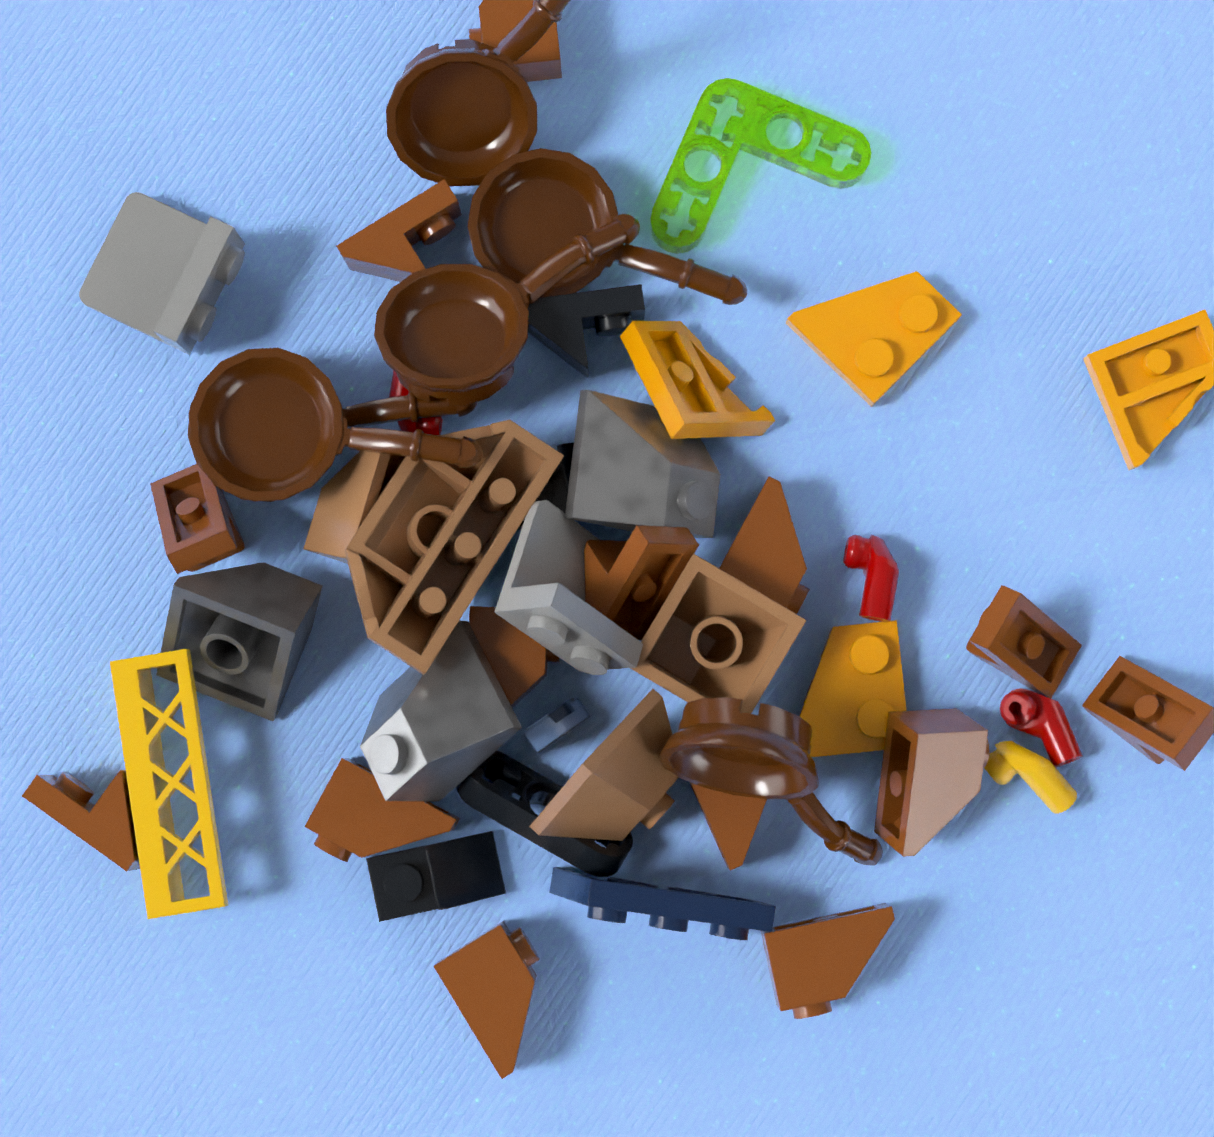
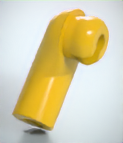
M1002 741L994 744L997 749L989 753V759L984 769L998 785L1009 783L1013 776L1018 773L1054 814L1062 813L1074 804L1077 799L1076 790L1050 760L1014 741Z

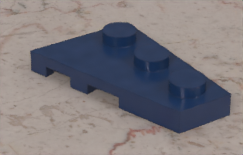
M553 868L549 890L551 894L588 906V918L614 923H626L627 912L650 915L648 926L679 932H687L689 920L710 923V935L736 940H748L749 929L772 932L776 909L774 905L752 899L678 887L660 889L657 885L616 877L607 878V881L576 873V871Z

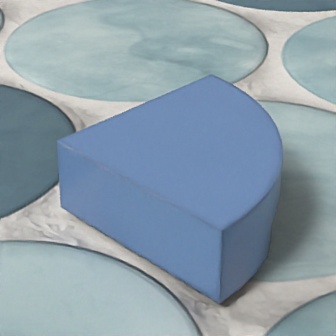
M571 698L549 715L546 714L526 728L524 735L536 752L540 753L591 716L578 698L575 700Z

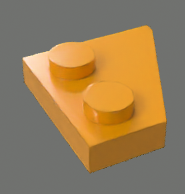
M918 271L795 311L787 318L786 324L872 407L959 320L962 314Z
M1206 309L1100 349L1083 358L1128 471L1141 466L1172 429L1177 427L1188 415L1198 400L1214 386V329Z
M632 321L620 335L634 367L671 439L762 436L775 422L772 413L764 405L756 411H751L728 388L736 377L720 360L711 356L704 349L702 342L681 321Z
M897 620L834 626L829 632L820 656V662L814 678L811 680L799 715L812 728L810 756L821 757L884 750L888 712L907 711Z

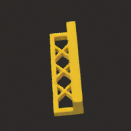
M190 649L110 661L147 919L229 906ZM176 665L179 692L166 710L163 711L156 706L151 669ZM181 705L184 725L173 718ZM167 725L185 737L188 745L189 756L175 775L165 769L160 734ZM190 770L192 772L194 790L182 782ZM176 789L197 805L199 820L185 839L175 834L170 798ZM200 834L204 854L192 846ZM185 854L206 868L209 896L185 899L180 870V861Z

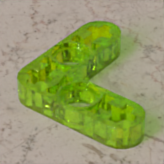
M731 78L718 79L709 84L701 94L654 203L650 218L652 238L659 247L671 253H685L697 247L706 233L741 150L829 187L842 189L852 187L865 175L872 154L870 144L863 133L844 123L742 81ZM727 96L737 100L736 110L743 114L741 118L731 116L723 130L721 141L733 142L729 148L714 136H710L717 116V109L711 106V103L722 104ZM787 118L797 123L802 133V139L799 144L790 149H780L772 145L766 133V129L771 122L776 119ZM701 128L708 135L696 133ZM813 130L823 133L818 146L830 151H837L841 143L847 144L852 147L851 158L859 162V164L856 166L847 163L842 172L836 171L831 167L833 157L818 149L815 150L813 161L804 159L803 156L811 143ZM695 151H709L719 160L720 172L712 180L706 182L695 181L685 171L684 163L688 156ZM677 184L688 194L709 198L707 204H703L699 199L694 198L688 216V223L695 227L694 230L682 229L678 237H673L667 234L668 222L661 218L664 214L674 216L680 207L683 192L672 191L673 186Z

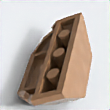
M510 419L487 426L440 435L460 439L465 436L478 442L482 448L483 457L475 466L459 468L457 464L424 459L415 462L411 460V457H405L345 548L367 638L423 675L431 666L531 506L564 457L563 454Z

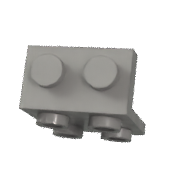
M131 193L126 197L80 288V300L87 307L190 355L196 342L203 341L212 327L217 311L214 306L225 284L230 285L234 281L242 266L245 252L242 249L245 243L234 227L210 216L206 224L143 193Z
M547 500L535 501L525 517L494 612L579 672L604 675L609 669L637 667L643 643L585 602L584 548L588 540L600 539L575 520L565 518V513Z

